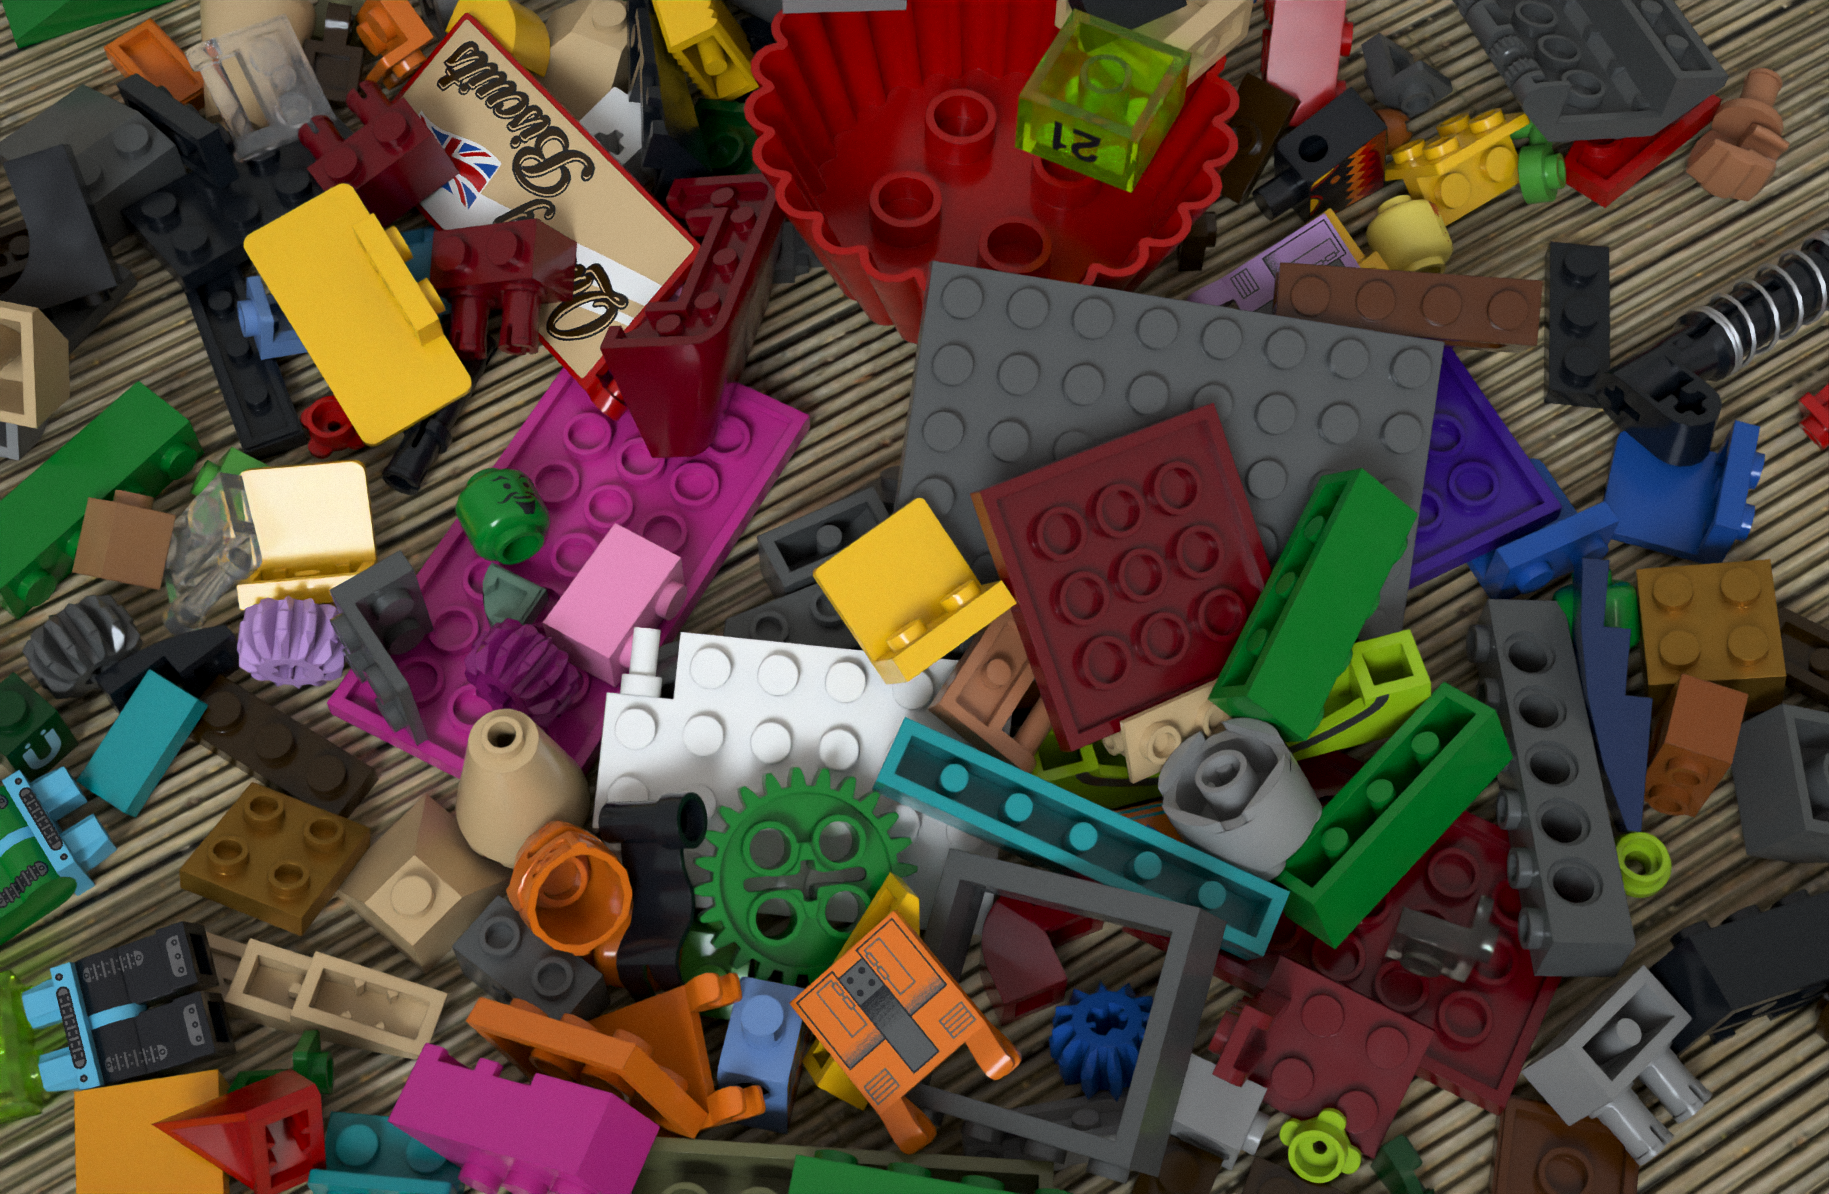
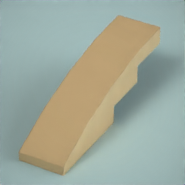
M206 932L219 986L203 991L222 994L227 1016L297 1035H302L304 1030H319L320 1040L414 1060L418 1059L425 1043L431 1044L448 998V993L318 951H315L313 958L252 938L249 939L246 945Z

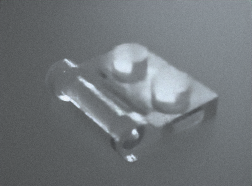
M285 13L203 41L185 52L192 71H200L233 139L236 153L233 155L237 163L253 160L267 151L299 140L298 132L305 122L315 134L318 133L319 129L311 120V118L317 115H327L334 124L337 121ZM236 56L269 124L268 127L257 131L254 130L222 64L223 60Z
M219 472L175 520L163 573L170 604L162 614L165 627L175 636L201 629L206 622V613L237 580L249 578L262 563V554L242 476Z

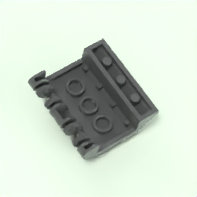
M1452 0L1491 62L1504 78L1506 85L1513 93L1524 113L1548 142L1567 143L1578 140L1653 136L1724 87L1729 77L1673 0Z

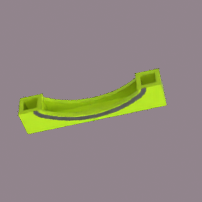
M1410 629L1354 643L1351 662L1346 670L1337 677L1324 704V716L1318 727L1308 736L1306 741L1285 742L1296 761L1391 737L1431 697V681ZM1051 728L1034 755L1037 765L1031 773L1032 775L1107 809L1163 796L1158 789L1161 772L1134 784L1129 781L1126 757L1120 753L1115 756L1111 755L1106 750L1102 739L1075 751L1064 752L1060 751L1053 728Z

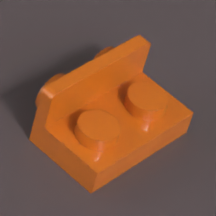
M366 0L354 17L359 23L356 27L357 33L365 47L373 55L378 56L381 54L383 56L365 80H373L379 85L383 83L391 91L413 76L416 68L427 60L422 52L434 36L408 0Z

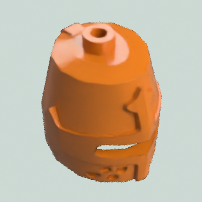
M560 820L549 821L526 839L515 856L510 884L505 889L512 906L519 912L521 919L533 934L553 949L569 952L574 956L590 954L592 949L608 941L628 918L633 895L627 870L613 852L589 831Z

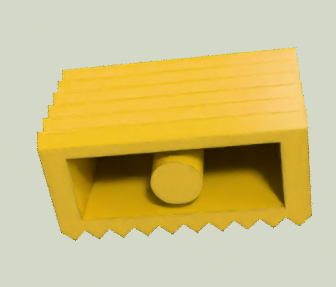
M652 0L668 52L672 53L673 59H677L678 65L682 66L683 71H686L687 76L691 77L692 83L696 84L697 89H700L701 94L705 95L706 99L732 101L759 88L750 70L754 54L750 50L751 45L747 41L748 37L721 0Z

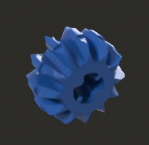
M1100 979L1095 993L1089 995L1080 990L1073 989L1072 997L1069 1000L1070 1005L1056 1007L1055 1015L1052 1019V1036L1049 1037L1050 1056L1054 1058V1063L1059 1065V1074L1063 1078L1065 1086L1081 1083V1089L1088 1100L1101 1089L1109 1090L1111 1096L1118 1102L1123 1088L1130 1087L1152 1008L1153 997L1143 996L1135 998V992L1129 982L1117 992L1109 991Z

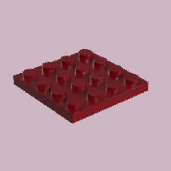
M1214 403L1201 405L970 493L1000 581H1003L1017 603L1010 609L1060 751L1072 752L1120 732L1121 720L1218 679L1272 573Z

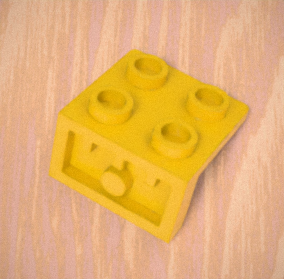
M923 498L913 499L813 570L814 579L886 685L909 682L1017 604L1002 580L981 585Z

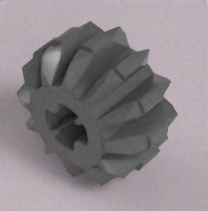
M111 595L86 596L79 603H68L64 610L55 615H49V620L44 625L33 630L30 636L31 639L27 641L22 652L29 662L28 667L44 689H48L55 699H67L69 697H81L91 689L98 690L100 686L94 677L115 663L139 651L143 641L140 638L133 618L123 605H119Z

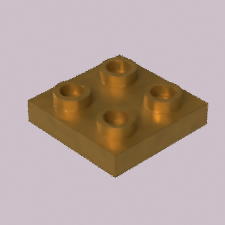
M251 782L179 869L180 888L303 936L369 849L371 828Z

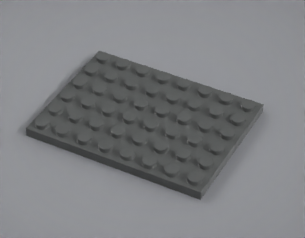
M931 261L928 267L893 513L913 499L923 498L981 585L1000 581L970 493L1201 405L1214 403L1272 571L1320 477L1323 475L1363 468L1418 513L1407 536V548L1402 557L1392 566L1379 592L1381 597L1379 605L1375 612L1365 621L1355 643L1402 631L1445 342ZM977 633L941 659L960 660Z

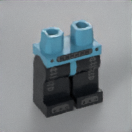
M181 921L155 930L156 934L126 945L89 955L76 962H68L50 968L52 979L46 980L22 993L26 1017L33 1029H44L60 1023L64 1025L68 1047L39 1056L38 1067L46 1092L82 1091L138 1082L237 1054L222 994L203 991L219 986L204 925ZM173 1000L171 1003L148 1010L149 1007Z

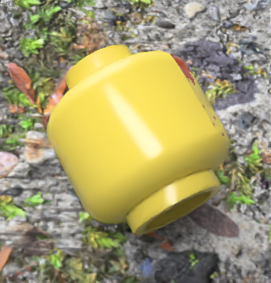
M1409 195L1396 196L1382 203L1377 209L1379 215L1370 222L1366 230V238L1371 251H1377L1390 270L1443 274L1446 270L1445 263L1449 260L1454 248L1435 203L1424 199L1412 200Z

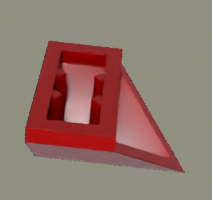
M291 1068L151 1124L251 1188L255 1194H278L307 1182L310 1169L327 1170L321 1094L315 1083Z

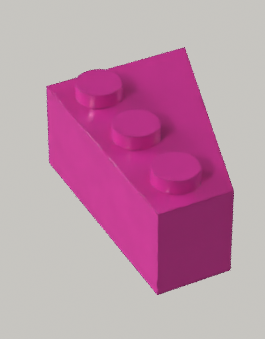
M425 1043L387 1121L460 1167L461 1171L458 1179L461 1182L486 1194H497L500 1187H504L513 1194H631L660 1129L659 1125L613 1093L540 1073L535 1074L531 1084L499 1078L504 1068L499 1062L480 1057L475 1069L471 1070L450 1056L444 1047Z

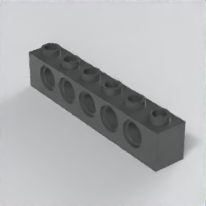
M1487 599L1477 624H1471L1468 628L1466 653L1469 662L1477 664L1479 681L1476 688V699L1496 710L1513 759L1497 775L1500 791L1496 802V817L1498 826L1502 830H1507L1511 849L1507 857V878L1510 887L1519 891L1522 908L1518 917L1520 945L1523 949H1529L1534 976L1616 977L1636 945L1567 616L1557 601ZM1559 895H1562V896L1568 898V899L1571 900L1572 902H1569V901L1563 899V898H1562L1561 896H1559Z

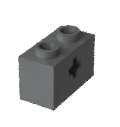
M499 895L496 896L452 945L463 974L500 1003L509 1005L513 998H519L538 1007L549 1018L559 1021L564 1013L575 1015L585 1021L599 1017L611 1003L602 973L581 957L574 956L569 952L553 949L533 934L521 919L519 912Z

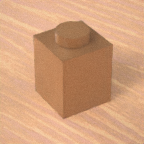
M115 490L113 501L88 497L72 572L160 590L176 515L152 510L153 497L132 492Z

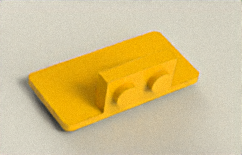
M345 183L338 184L247 235L244 240L246 253L364 444L370 447L379 446L471 391V377L445 337L437 316L446 311L439 295L427 277L419 282L415 281L405 264L413 259V255L395 225L384 230L375 214H369L352 186Z

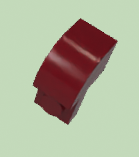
M1000 896L990 909L983 925L979 968L983 987L1001 1027L1064 1001L1068 978L1054 948L1102 930L1104 921L1040 905L1033 906L1031 903Z

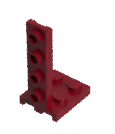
M1281 954L1266 987L1253 998L1244 995L1242 1000L1239 999L1236 1005L1233 1004L1231 1009L1226 1010L1208 1050L1220 1056L1212 1075L1238 1087H1242L1248 1079L1267 1088L1262 1102L1293 1118L1304 1121L1318 1117L1320 1111L1324 1108L1339 1110L1346 1117L1347 1124L1344 1130L1351 1145L1357 1147L1361 1153L1374 1159L1429 1046L1435 1029Z

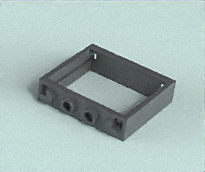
M950 848L923 941L957 983L960 980L985 892L1169 937L1170 942L1115 1141L931 1087L929 1084L933 1071L908 1092L905 1097L938 1127L942 1125L944 1114L964 1119L961 1134L1001 1146L1005 1132L1026 1138L1022 1152L1064 1165L1068 1151L1087 1156L1089 1161L1086 1172L1125 1184H1127L1130 1170L1158 1177L1227 922L1199 907Z

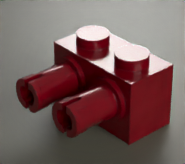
M365 80L359 83V85L366 93V98L363 99L355 88H352L346 96L348 108L356 114L364 125L361 129L345 140L331 118L327 115H317L311 118V120L319 129V132L315 134L305 122L299 129L298 138L316 160L307 169L325 192L338 184H349L354 188L369 214L374 213L384 229L458 175L459 171L433 133L404 97L395 104H392L377 82Z
M537 218L434 231L429 281L437 294L447 299V302L451 304L452 316L448 341L458 358L466 361H473L475 358L479 360L487 358L488 317L490 316V310L503 309L498 349L512 355H526V352L529 354L538 353L541 305L573 301L577 242Z

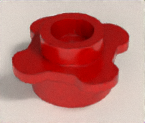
M334 395L316 400L301 414L302 426L309 430L311 437L308 443V450L315 458L325 459L334 451H342L347 448L358 450L366 445L361 440ZM340 425L337 431L329 430L333 426Z

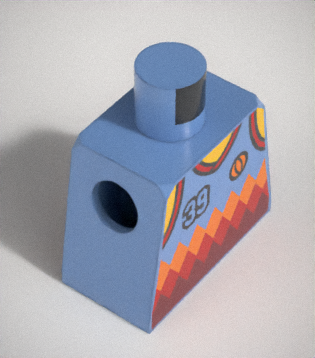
M741 977L742 999L733 1005L718 1065V1090L729 1086H740L742 1088L743 1083H753L765 1088L769 1093L763 1094L766 1108L764 1114L732 1123L788 1134L804 1066L802 1060L807 1054L812 1032L789 1003L805 989L750 977Z

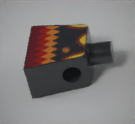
M1350 87L1276 144L1274 147L1275 177L1252 192L1257 207L1270 221L1292 208L1302 221L1306 223L1329 208L1336 214L1379 191L1385 185L1388 127L1358 93Z

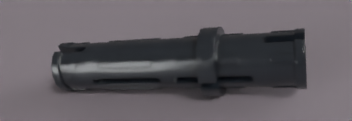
M487 334V358L482 360L475 358L473 361L460 360L471 377V391L457 401L403 431V440L388 466L382 472L383 480L394 490L407 495L417 494L437 454H443L447 451L452 442L450 433L466 402L471 397L490 359L498 350L496 348L497 342L489 334Z

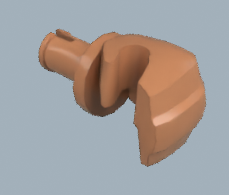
M1756 68L1749 71L1744 79V86L1740 97L1726 101L1718 107L1711 124L1712 129L1696 142L1689 156L1685 172L1703 190L1713 196L1723 199L1732 198L1750 201L1768 184L1775 173L1776 160L1790 145L1789 142L1781 137L1784 130L1783 120L1773 108L1778 92L1783 85L1781 77L1773 70Z

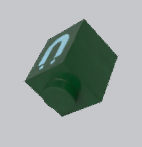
M12 672L0 683V763L12 774L20 770L31 783L40 776L47 774L79 743L59 712L16 673Z

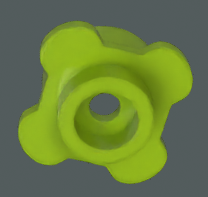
M1324 1108L1320 1111L1318 1117L1304 1121L1290 1118L1283 1123L1279 1133L1280 1140L1289 1147L1288 1159L1291 1167L1303 1179L1314 1183H1325L1338 1177L1341 1172L1352 1174L1359 1168L1362 1154L1357 1147L1351 1145L1344 1130L1347 1120L1343 1113L1334 1108ZM1322 1141L1326 1144L1327 1149L1319 1151L1315 1148L1314 1143Z

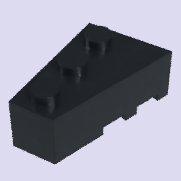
M1802 889L1783 897L1774 903L1768 911L1761 912L1758 905H1751L1728 916L1721 922L1720 926L1711 928L1709 923L1704 920L1682 929L1670 938L1674 948L1648 970L1692 1018L1672 1040L1673 1043L1670 1049L1677 1055L1678 1059L1682 1053L1704 1036L1709 1035L1713 1044L1716 1045L1735 1036L1736 1033L1732 1028L1733 1026L1766 1015L1772 1021L1822 998L1829 990V891L1811 897L1806 889Z

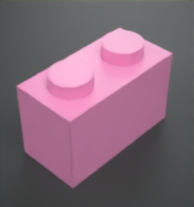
M615 523L543 621L546 637H552V643L558 649L568 653L569 663L616 687L622 679V674H625L630 668L634 627L657 629L663 619L670 621L681 609L687 595L681 557Z

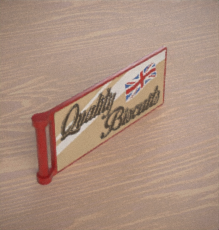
M465 13L391 101L392 104H395L403 97L433 133L459 171L458 175L415 207L437 231L537 218L577 242L573 301L541 305L538 330L539 341L587 392L594 405L608 417L618 421L628 410V407L615 379L609 385L602 379L609 370L600 350L609 326L621 325L624 333H628L646 322L648 318L644 311L647 304L651 302H667L687 279L701 243L474 16Z

